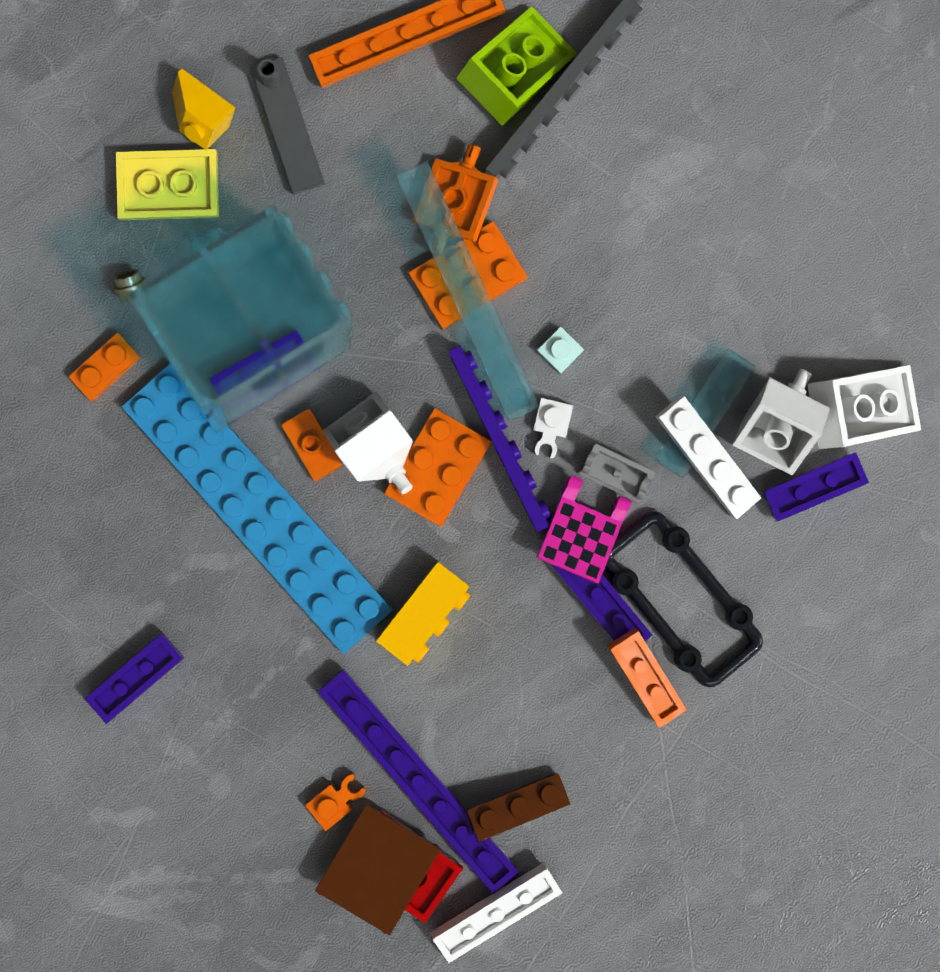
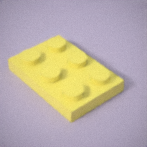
M216 149L116 152L117 218L119 220L219 218L218 153Z

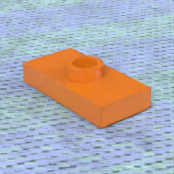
M311 408L281 424L314 482L344 466L323 433V429Z

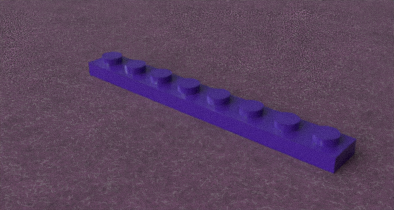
M345 669L318 691L493 894L519 872L518 868L492 838L481 842L476 841L465 812V807Z

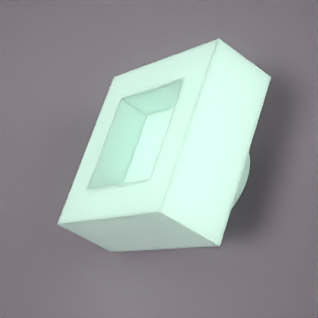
M562 327L537 350L560 374L584 351Z

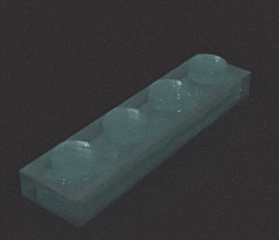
M729 348L726 349L691 402L693 408L712 433L756 367ZM670 436L654 459L681 478L684 477L692 465Z

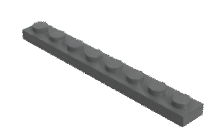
M622 0L486 167V174L495 176L497 179L501 176L506 179L518 164L514 159L522 150L527 153L539 138L535 133L542 125L548 127L559 114L556 108L561 101L565 99L569 102L580 88V85L577 83L584 73L590 76L600 64L601 59L598 56L606 47L608 50H611L622 36L619 30L626 22L631 25L643 10L639 6L643 0Z

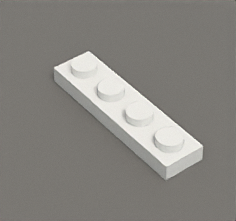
M678 396L655 416L732 518L738 519L761 499L760 495L685 396Z
M542 863L430 932L432 940L448 963L559 896L562 894V891L545 863Z

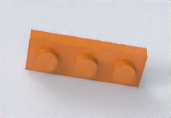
M635 627L607 645L659 728L687 710Z

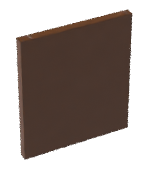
M366 804L315 891L390 936L441 848L377 811L373 806Z

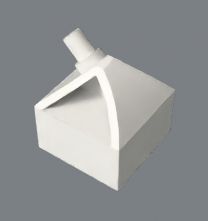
M800 368L793 383L789 382L787 386L769 378L743 417L733 446L793 475L822 435L830 411L829 407L805 395L807 392L805 387L812 374Z
M377 392L371 394L323 430L334 451L358 482L387 479L389 483L396 485L401 494H405L412 489L413 486L405 476L406 471L403 465L413 440Z

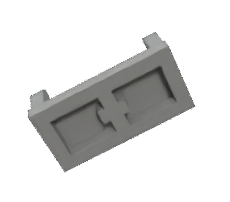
M596 443L592 445L579 472V475L637 503L644 498L646 488L656 472Z

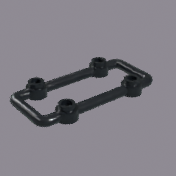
M650 511L617 536L605 568L612 576L611 584L613 588L621 595H628L675 653V665L684 672H691L702 686L708 688L715 687L761 650L763 637L752 623L753 613L751 609L733 600L689 546L690 536L684 528L674 527L662 513ZM653 524L663 534L662 543L664 547L672 553L680 554L725 609L726 623L733 629L742 630L750 640L745 647L712 674H708L701 665L702 657L699 650L691 645H685L638 588L639 581L636 573L630 569L622 568L614 559L616 554Z

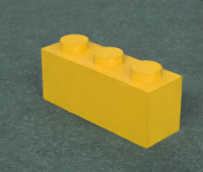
M438 561L376 642L408 666L412 660L418 664L430 649L425 643L433 634L437 637L441 635L450 623L446 619L453 608L459 611L471 596L466 592L470 585Z

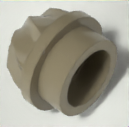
M128 270L113 278L115 282L113 290L122 301L137 303L145 295L146 279L141 277L139 270Z

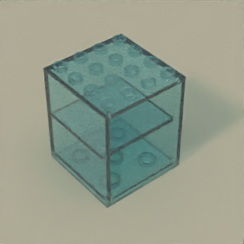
M274 205L128 293L136 309L216 433L352 349L351 338L353 334L351 331L353 329L351 324L353 323L350 319L352 315L342 299L335 301L333 298L334 293L331 289L333 286L323 270L318 272L315 270V264L312 260L314 256L303 240L299 243L296 241L295 238L297 236L293 231L295 227L285 211L279 214ZM295 330L298 331L304 342L298 346L295 339L275 350L270 346V344ZM258 351L261 353V358L219 380V384L213 386L209 378Z

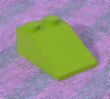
M531 6L471 57L456 79L503 126L576 57L577 53Z

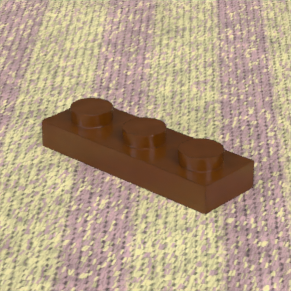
M554 773L465 810L476 841L481 842L568 806L570 801L559 773Z

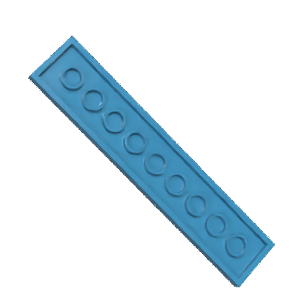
M170 363L122 406L125 412L343 655L393 611V608L173 363Z

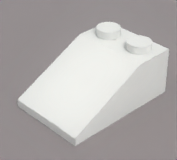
M910 365L807 384L809 397L830 408L822 435L817 440L818 449L845 447L921 430Z

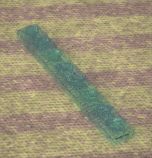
M428 162L397 175L396 178L508 421L539 408Z

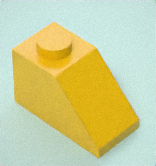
M182 68L178 71L172 90V97L179 131L190 141L207 150L229 128L236 107Z

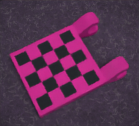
M571 476L565 482L559 503L537 559L599 584L621 525L631 506V500L622 496L617 498L613 503L610 516L604 515L574 502L583 480L577 476Z

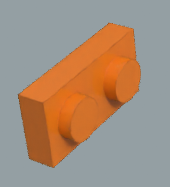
M117 332L68 377L91 402H94L142 357Z

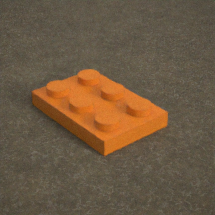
M494 221L481 228L476 243L463 239L443 251L442 256L437 255L409 272L411 279L443 330L528 279V276Z
M434 408L408 452L403 465L406 471L405 476L412 484V489L405 494H401L396 485L390 483L384 494L442 527L492 441Z

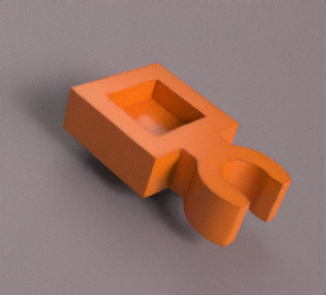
M354 773L344 777L341 788L338 790L330 783L305 804V807L325 831L352 810V807L347 802L348 800L359 799L365 794V786L361 787L358 791H351L349 789L348 783L356 776Z

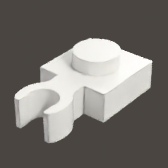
M544 398L540 399L533 431L541 432L542 438L535 446V455H539L541 445L548 444L552 449L550 458L553 459L557 452L555 438L556 436L566 438L573 405Z

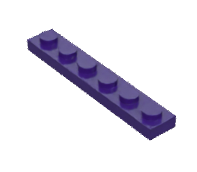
M461 346L448 351L535 531L539 532L549 527L547 519L551 518V514L543 499L537 502L532 492L537 486L529 470L522 472L517 462L518 459L522 458V455L515 441L508 442L502 431L508 428L499 410L493 412L488 403V400L493 397L485 380L478 382L473 370L478 368L470 350L463 352Z

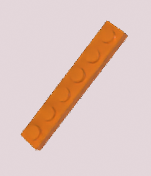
M440 0L308 56L323 89L505 13V7L502 0Z

